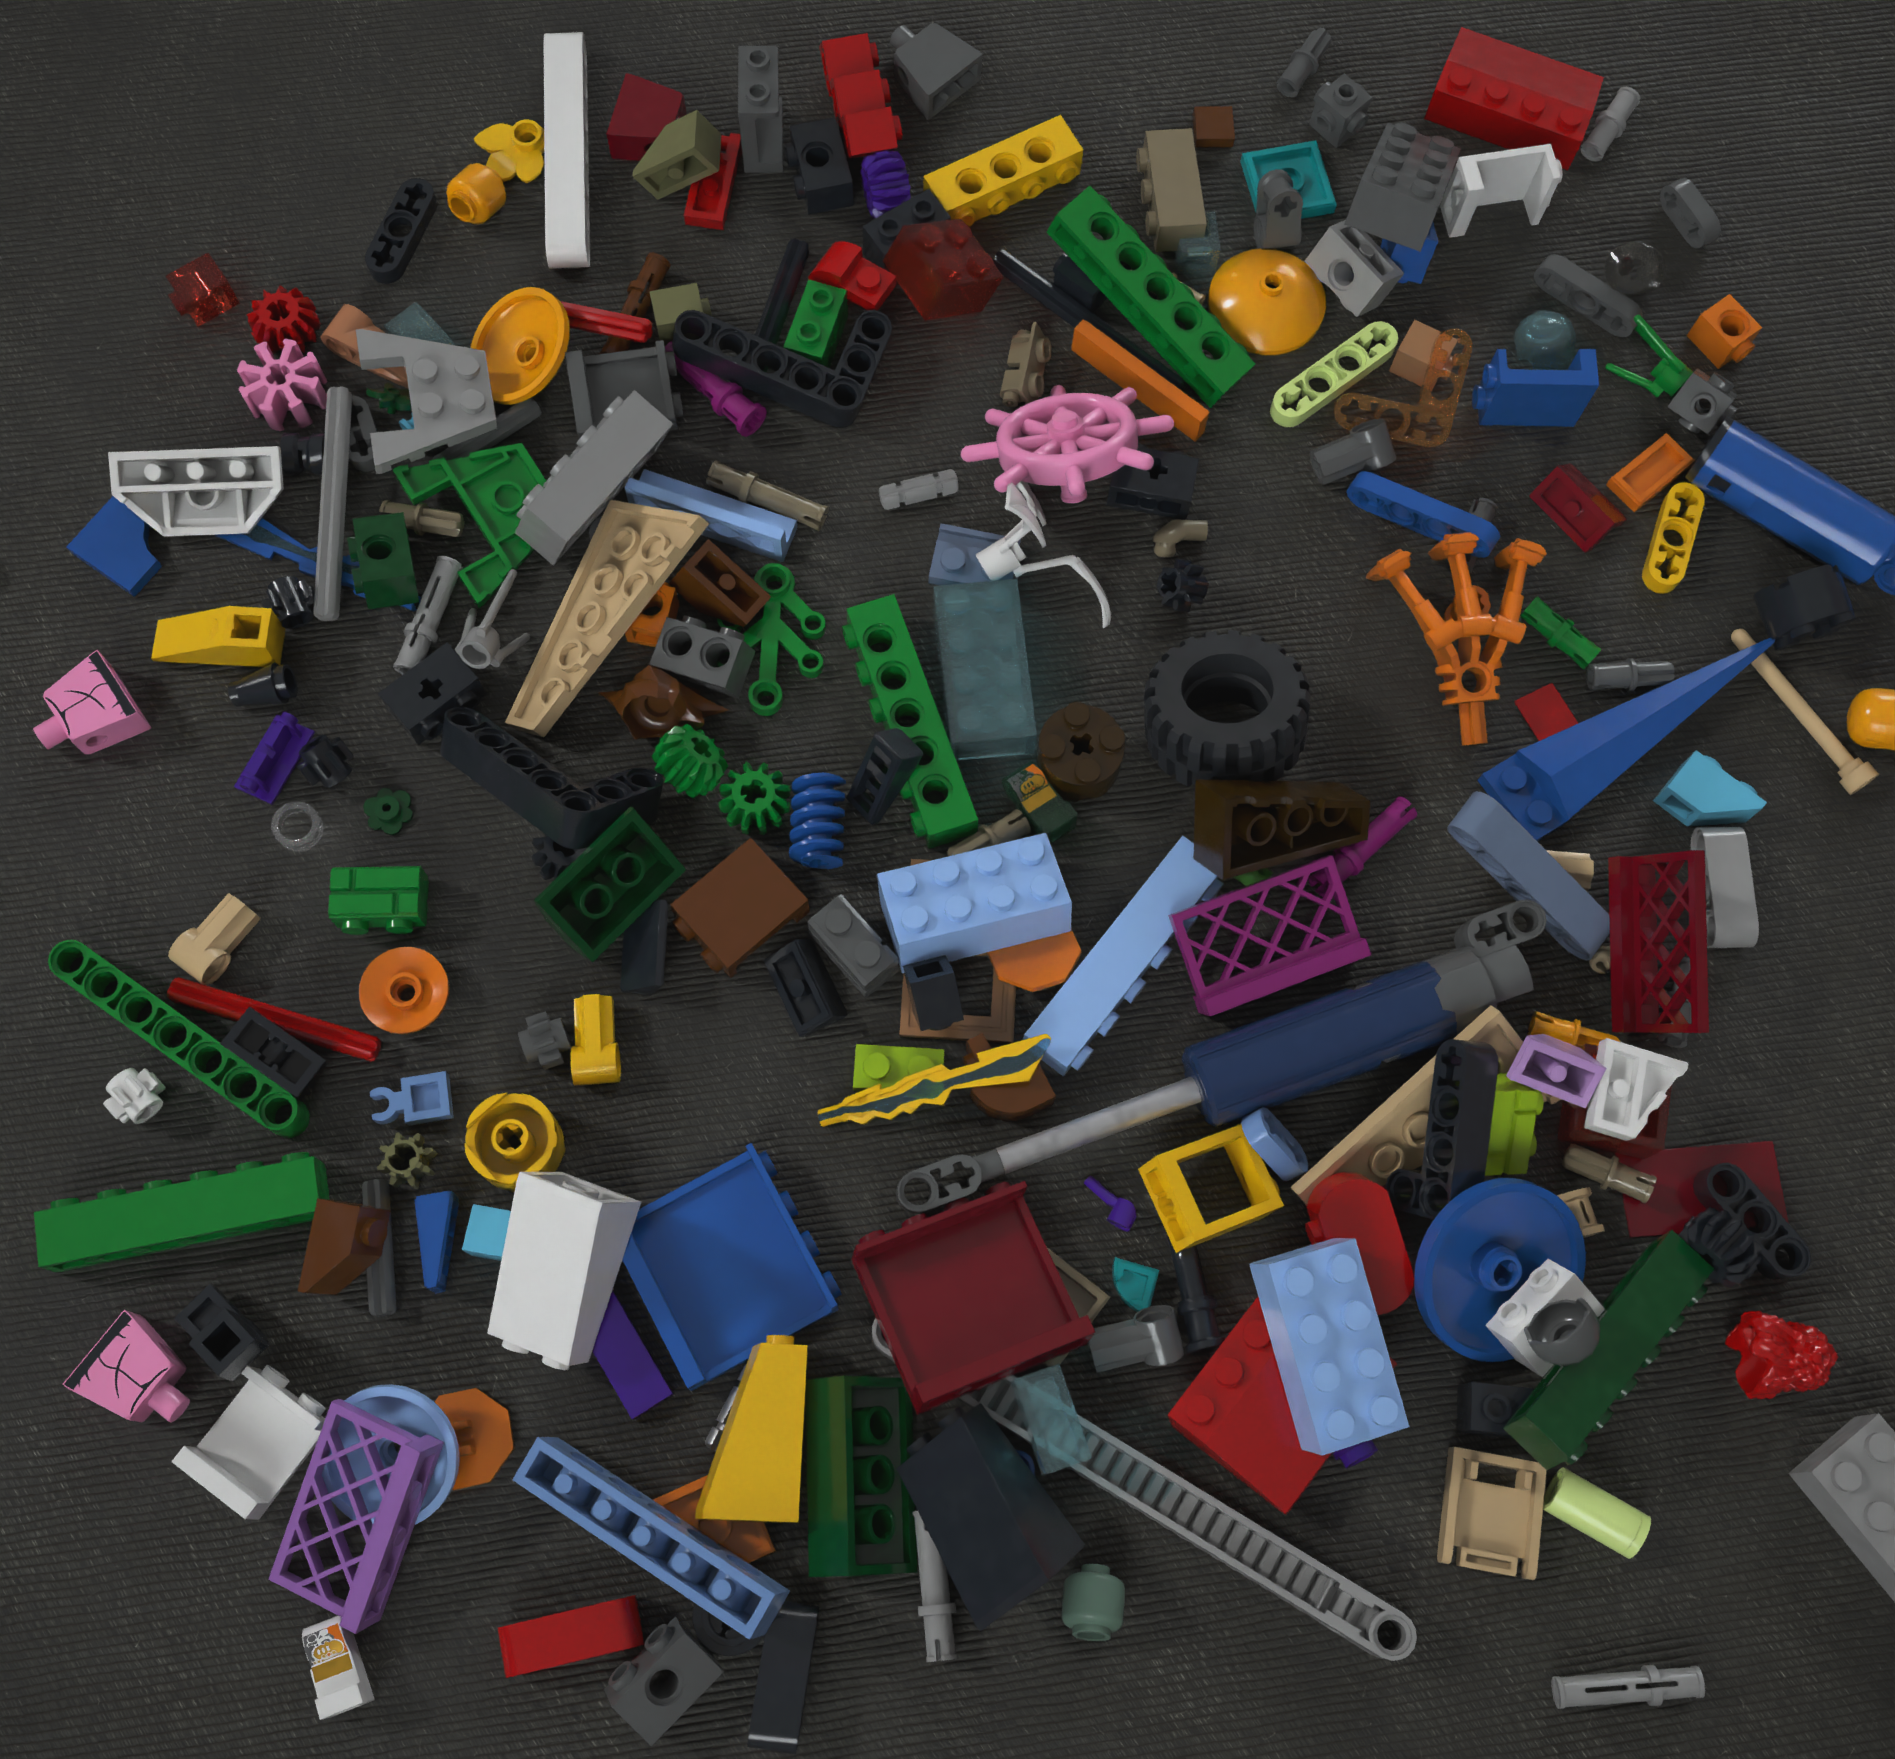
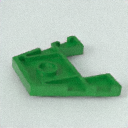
M522 443L470 452V456L451 460L439 458L429 460V464L408 467L407 464L393 469L396 479L413 505L450 486H453L494 551L458 571L460 580L477 607L483 606L501 587L511 569L517 570L534 551L529 544L515 533L521 520L516 515L524 505L522 503L523 500L537 484L543 487L546 482Z

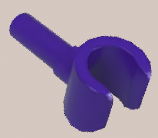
M1090 1175L1084 1184L1105 1204L1113 1208L1107 1221L1118 1229L1128 1232L1136 1219L1134 1205L1124 1198H1118L1111 1194Z

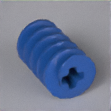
M824 772L802 775L792 782V792L795 795L791 799V808L794 812L790 816V823L794 828L790 831V841L793 845L789 848V857L794 862L818 869H832L843 866V859L831 856V852L844 849L843 842L832 839V836L844 833L843 825L832 822V820L845 817L844 809L833 806L835 803L845 801V793L834 790V787L846 784V780L842 777Z

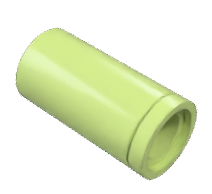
M1564 1467L1559 1469L1554 1475L1544 1494V1511L1628 1559H1631L1638 1553L1649 1533L1651 1526L1650 1516Z

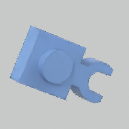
M446 1071L400 1078L402 1091L393 1092L386 1087H378L370 1091V1097L373 1100H389V1106L386 1111L372 1114V1120L378 1124L391 1123L400 1114H404L405 1123L409 1126L454 1118L450 1078Z

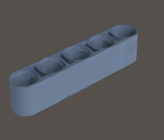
M1473 792L1448 825V832L1516 901L1528 899L1541 905L1547 919L1545 930L1562 947L1580 959L1591 960L1610 934L1609 914L1498 801L1483 792Z

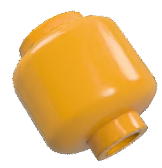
M479 163L469 164L447 185L448 206L451 212L464 222L483 224L506 201V191L501 176L495 170Z

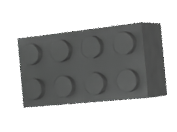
M1387 123L1361 178L1344 225L1421 252L1461 148L1455 147L1454 143L1445 137L1433 136L1430 138L1419 134L1414 127L1408 124L1396 123L1393 125Z

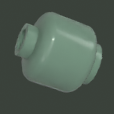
M1084 1564L1081 1566V1572L1069 1575L1064 1581L1061 1613L1063 1623L1072 1629V1635L1076 1638L1087 1641H1106L1111 1639V1633L1118 1631L1124 1623V1583L1117 1577L1110 1575V1568L1105 1565Z

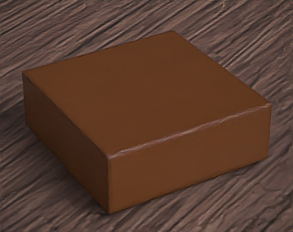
M1232 106L1194 107L1192 116L1195 147H1233L1235 133Z

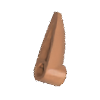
M344 304L321 335V340L333 353L361 367L356 330L364 329L381 333L385 332L376 327L372 320L361 310L352 305ZM405 366L367 369L380 377L409 389Z

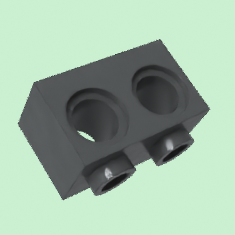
M683 616L682 621L666 617L649 665L661 669L675 679L739 698L756 652L744 642L745 635L725 627H721L719 633L706 629V623L689 616ZM692 640L690 650L686 654L679 656L681 646L685 642ZM730 652L727 663L717 668L718 658L723 653Z

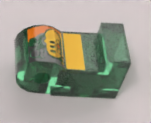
M1030 761L1002 778V785L1006 794L1015 805V809L1023 813L1021 818L1026 817L1033 835L1046 833L1051 844L1075 829L1078 813L1068 801H1063L1036 763Z

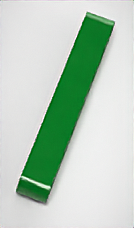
M65 940L53 947L49 954L48 965L54 975L258 1123L283 1138L299 1136L306 1130L310 1121L308 1107L290 1092L222 1046L211 1035L83 943L76 940ZM84 957L81 967L70 973L72 963L77 958ZM118 981L115 992L111 996L104 998L105 988L110 983ZM152 1005V1013L149 1018L138 1023L137 1019L140 1011L144 1007ZM182 1030H186L187 1036L185 1041L180 1046L172 1048L171 1044L174 1035ZM221 1055L222 1061L219 1068L211 1073H207L206 1064L213 1056ZM256 1080L257 1088L250 1097L241 1098L240 1093L243 1085L247 1081ZM292 1105L290 1118L284 1123L276 1124L275 1116L277 1111L282 1106Z

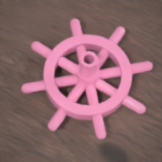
M1056 385L1051 389L1049 397L1030 402L1012 413L989 409L985 414V420L988 424L999 427L996 441L965 446L961 450V458L965 462L999 458L1000 465L1005 472L994 481V487L998 492H1006L1008 484L1013 483L1017 485L1021 481L1036 485L1061 486V500L1063 502L1079 503L1087 498L1085 482L1109 475L1124 465L1144 471L1151 469L1154 465V459L1150 454L1137 450L1139 444L1138 436L1168 432L1174 427V420L1169 415L1136 419L1134 413L1128 407L1137 398L1136 391L1131 387L1123 389L1111 398L1093 393L1066 394L1063 386Z

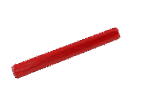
M180 977L172 980L167 991V997L174 1003L234 1021H238L248 1007H252L300 1041L370 1062L376 1060L381 1049L382 1041L377 1036Z

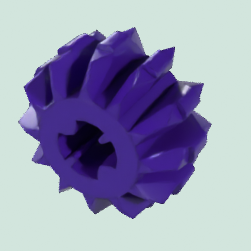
M888 150L875 152L873 155L863 158L861 163L862 186L867 209L874 219L911 199L909 174H907L906 164L898 151L888 152Z

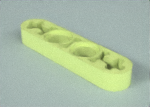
M1382 321L1367 325L1282 386L1275 393L1270 407V414L1274 422L1283 427L1299 425L1385 363L1393 355L1398 342V333L1395 328L1389 323ZM1372 339L1375 341L1383 339L1386 342L1385 345L1381 343L1376 344L1370 349L1369 354L1366 352ZM1344 356L1353 357L1359 363V368L1354 371L1345 370L1339 364V359ZM1313 378H1322L1328 382L1330 389L1326 392H1317L1310 387L1309 381ZM1300 394L1303 397L1299 400L1296 410L1292 408L1284 410L1282 408L1283 402L1291 405L1298 400Z

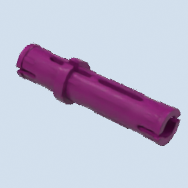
M1398 796L1389 807L1369 824L1368 840L1336 848L1333 851V858L1342 883L1350 875L1357 876L1364 869L1363 864L1406 824L1417 817L1415 807L1411 808L1408 812L1405 811L1411 805L1410 801ZM1324 868L1308 877L1311 887L1317 883L1320 884L1314 891L1322 897L1329 885Z

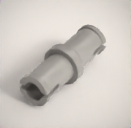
M1627 86L1621 87L1607 110L1599 113L1595 120V128L1581 145V153L1585 158L1594 162L1602 160L1613 140L1623 134L1626 129L1627 119L1640 103V95L1635 89Z

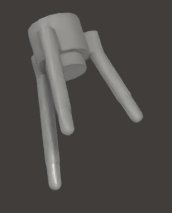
M511 569L479 626L474 627L477 610L475 608L469 610L461 640L456 646L455 651L459 654L462 661L472 668L483 669L489 666V664L499 667L504 658L519 649L531 638L530 634L524 633L502 649H499V634L491 627L517 576L515 569Z

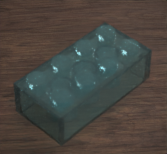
M1017 579L933 586V615L946 730L956 761L1034 754L1037 731Z

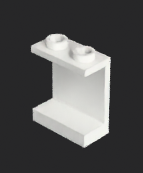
M1551 144L1459 157L1440 203L1449 238L1465 235L1477 206L1523 200L1530 224L1538 225L1546 208L1549 207L1551 197L1557 185L1561 182L1563 175L1561 162L1555 158Z
M247 1365L241 1373L249 1379L245 1386L197 1447L183 1446L172 1460V1463L244 1519L259 1520L316 1446L325 1418L321 1415L326 1408L306 1393H302L298 1398L285 1387L290 1381L271 1366L266 1365L261 1370Z

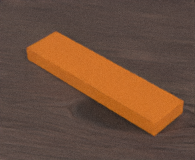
M1083 319L1074 328L1071 347L1074 353L1123 389L1127 387L1133 388L1137 393L1136 399L1159 416H1171L1174 420V427L1194 442L1201 437L1205 431L1210 413L1206 408L1088 321Z

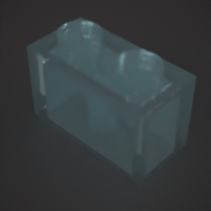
M1060 1364L1012 1381L1011 1386L1042 1476L1092 1458Z

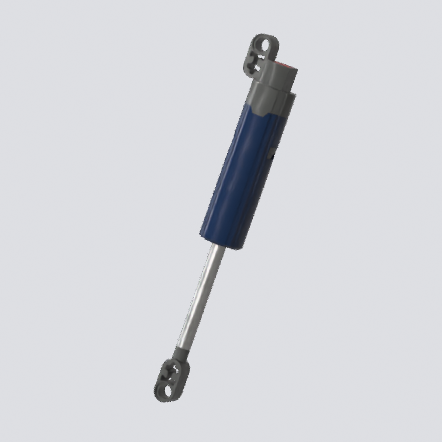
M1525 899L1478 915L1459 926L1455 932L1454 942L1456 948L1368 980L1366 983L1356 986L1355 990L1343 989L1185 1047L1182 1062L1186 1079L974 1157L963 1154L954 1155L913 1170L904 1175L897 1184L896 1200L905 1211L914 1214L922 1213L966 1197L976 1191L980 1183L1194 1104L1201 1111L1204 1120L1217 1128L1239 1120L1262 1107L1268 1109L1376 1069L1381 1064V1061L1389 1063L1394 1060H1400L1438 1046L1447 1040H1452L1490 1005L1497 1009V1003L1534 990L1529 967L1516 946L1535 938L1543 932L1547 921L1545 911L1535 901ZM1514 913L1520 914L1525 919L1527 924L1526 932H1521L1515 927L1513 923ZM1494 928L1495 936L1485 941L1477 942L1474 936L1475 933L1480 934ZM954 1164H958L961 1170H970L971 1177L965 1181L967 1188L961 1189L959 1183H952L942 1188L947 1196L939 1198L938 1184L930 1172L937 1170L939 1180L954 1172ZM918 1179L927 1184L930 1194L928 1200L923 1205H914L907 1201L904 1189L910 1180Z

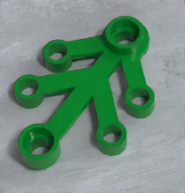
M778 563L766 564L755 574L754 581L771 597L764 604L763 618L743 633L745 635L744 642L752 649L761 642L759 680L750 686L748 697L752 710L762 716H770L777 713L783 704L782 690L776 682L779 643L798 661L799 671L804 677L816 678L822 673L824 668L822 655L816 650H810L780 619L781 604L801 622L802 634L810 640L820 639L825 634V618L821 613L812 611L794 592L795 579L792 572L787 567ZM773 581L782 584L779 589L775 590L767 587ZM717 618L719 630L721 627H725L740 633L743 628L736 624L726 626L723 624L724 620ZM811 621H817L821 624L816 630H809L806 627L807 623ZM725 652L718 658L717 668L724 665L720 662V659L723 656L730 655V652ZM809 659H814L818 662V665L812 669L806 668L803 664ZM763 696H770L774 699L773 703L768 706L761 705L759 700Z

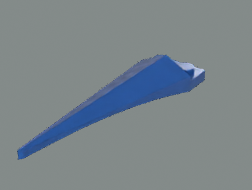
M1768 638L1520 749L1513 756L1483 773L1477 781L1486 793L1498 801L1538 842L1561 828L1672 730L1765 652L1775 642V639Z

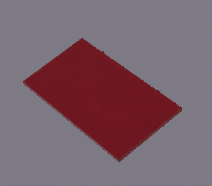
M1773 1141L1615 1153V1156L1619 1158L1618 1162L1657 1177L1655 1185H1652L1654 1187L1653 1192L1646 1204L1622 1193L1629 1238L1659 1236L1666 1234L1670 1230L1680 1234L1684 1229L1683 1226L1692 1216L1695 1217L1700 1212L1706 1210L1694 1193L1693 1183L1696 1175L1700 1171L1720 1163H1731L1743 1170L1788 1222ZM1715 1174L1712 1181L1713 1188L1720 1196L1725 1197L1728 1190L1727 1183L1721 1176ZM1748 1210L1744 1214V1224L1747 1229L1755 1230V1228H1758V1219L1755 1214Z

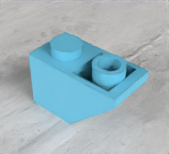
M1697 750L1681 764L1653 800L1687 827L1744 823L1758 813L1767 803L1757 795L1752 786L1736 780L1725 772L1715 759L1702 755Z

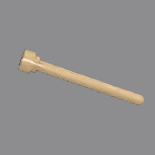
M1736 629L1731 634L1732 642L1740 651L1757 644L1744 629ZM1764 652L1751 663L1840 770L1837 773L1842 778L1839 783L1850 795L1856 793L1879 776V773L1869 761L1864 763L1859 757L1853 758Z

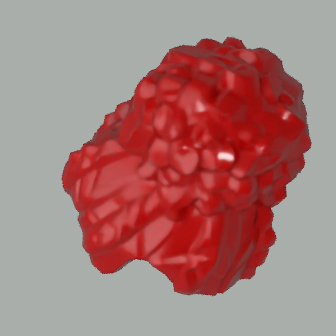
M1761 1311L1744 1312L1741 1315L1740 1323L1730 1331L1725 1339V1344L1728 1347L1739 1350L1742 1355L1735 1374L1741 1389L1749 1399H1772L1776 1394L1781 1393L1782 1390L1787 1393L1792 1389L1798 1392H1805L1808 1389L1816 1390L1829 1381L1831 1369L1838 1359V1355L1833 1345L1828 1342L1827 1336L1815 1326H1806L1799 1322H1785L1783 1318H1778L1776 1315H1768Z

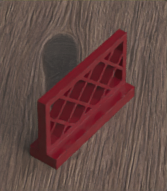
M1705 850L1633 857H1608L1612 1032L1709 1033ZM1685 861H1688V880L1683 885L1676 875ZM1655 869L1660 874V878L1658 879L1657 883ZM1670 887L1676 895V899L1668 909L1661 899ZM1684 909L1689 912V926L1686 930L1677 921ZM1656 914H1657V915L1659 916V918L1662 920V921L1660 922V924H1659L1658 927H1657ZM1669 932L1678 942L1670 954L1662 944ZM1685 954L1690 958V971L1687 976L1678 966ZM1657 958H1658V960L1661 962V964L1663 965V966L1661 967V969L1659 970V972H1658ZM1670 977L1679 987L1672 999L1664 990V986ZM1686 999L1691 1003L1692 1024H1689L1679 1011ZM1658 1003L1664 1010L1660 1017Z

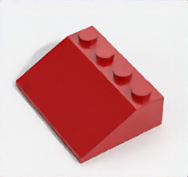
M1461 27L1438 80L1424 119L1509 150L1551 144L1555 158L1560 160L1562 169L1568 170L1583 141L1604 77Z
M1257 1297L1168 1413V1418L1176 1431L1279 1511L1287 1515L1332 1453L1319 1455L1301 1450L1259 1297ZM1390 1357L1392 1368L1394 1370L1397 1366V1363Z

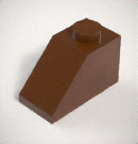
M709 539L669 583L700 613L742 627L748 624L771 597Z
M317 1198L298 1292L337 1295L378 1260L382 1255L384 1241L387 1236V1226L391 1210L346 1201Z

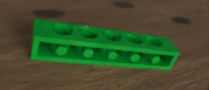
M1088 186L1056 214L1047 230L1048 235L1209 408L1232 389L1255 365L1245 347L1235 342L1227 334L1218 318L1208 313L1195 299L1191 289L1176 279L1167 269L1164 260L1159 255L1150 251L1140 240L1137 231L1131 225L1125 224L1112 210L1110 202L1104 196L1098 194L1091 186ZM1092 232L1099 233L1104 240L1097 239ZM1120 261L1127 263L1132 270L1125 269L1120 264ZM1147 291L1154 292L1159 300L1153 299ZM1175 320L1182 322L1187 330L1181 329ZM1202 349L1209 351L1214 360L1206 357Z
M895 594L847 608V624L842 626V632L848 649L856 648L860 659L859 662H855L859 681L862 687L869 685L873 698L869 699L868 703L874 722L876 724L882 722L885 730L893 728L902 730L923 751V754L928 755L932 759L926 765H917L900 791L903 800L910 798L915 812L909 815L916 837L924 836L928 849L977 833L978 817ZM876 643H884L890 647L887 651L881 653L870 649ZM896 679L904 685L899 689L891 690L883 684L888 680ZM904 716H910L915 718L918 723L912 727H903L897 723V720ZM938 791L944 794L946 799L939 804H932L926 801L924 796L929 792Z

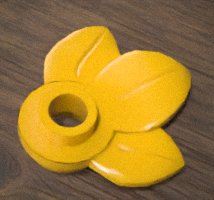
M520 120L513 126L498 123L484 129L474 137V142L479 147L491 153L486 166L495 170L501 176L503 182L511 180L517 175L521 181L529 183L536 179L544 168L542 156L544 152V129L533 120Z

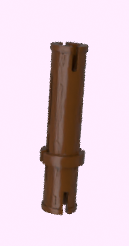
M654 252L648 253L637 279L631 281L627 288L629 295L620 313L645 318L650 306H652L649 291L659 290L666 272L671 267L670 262L665 257ZM647 282H648L649 285H648V287H647V289H646L644 295L642 296V299H641L640 303H638V300H639V298H640V296H641V294H642V292H643V290H644V288H645V286H646V284H647ZM608 336L599 354L628 351L633 341Z

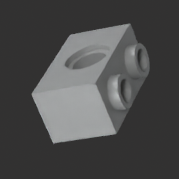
M1344 220L1328 228L1305 262L1314 271L1317 278L1338 296L1341 304L1358 317L1377 308L1404 275V272L1366 232L1344 225L1346 221Z

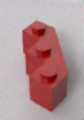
M868 33L822 41L819 49L826 87L829 96L833 98V109L839 131L844 133V147L847 158L872 155L875 152L885 150L889 152L897 149V140H902L901 122L898 115L892 116L891 106L886 107L885 103L891 102L890 89L887 78L881 79L879 69L874 70V67L879 66L876 43H869Z

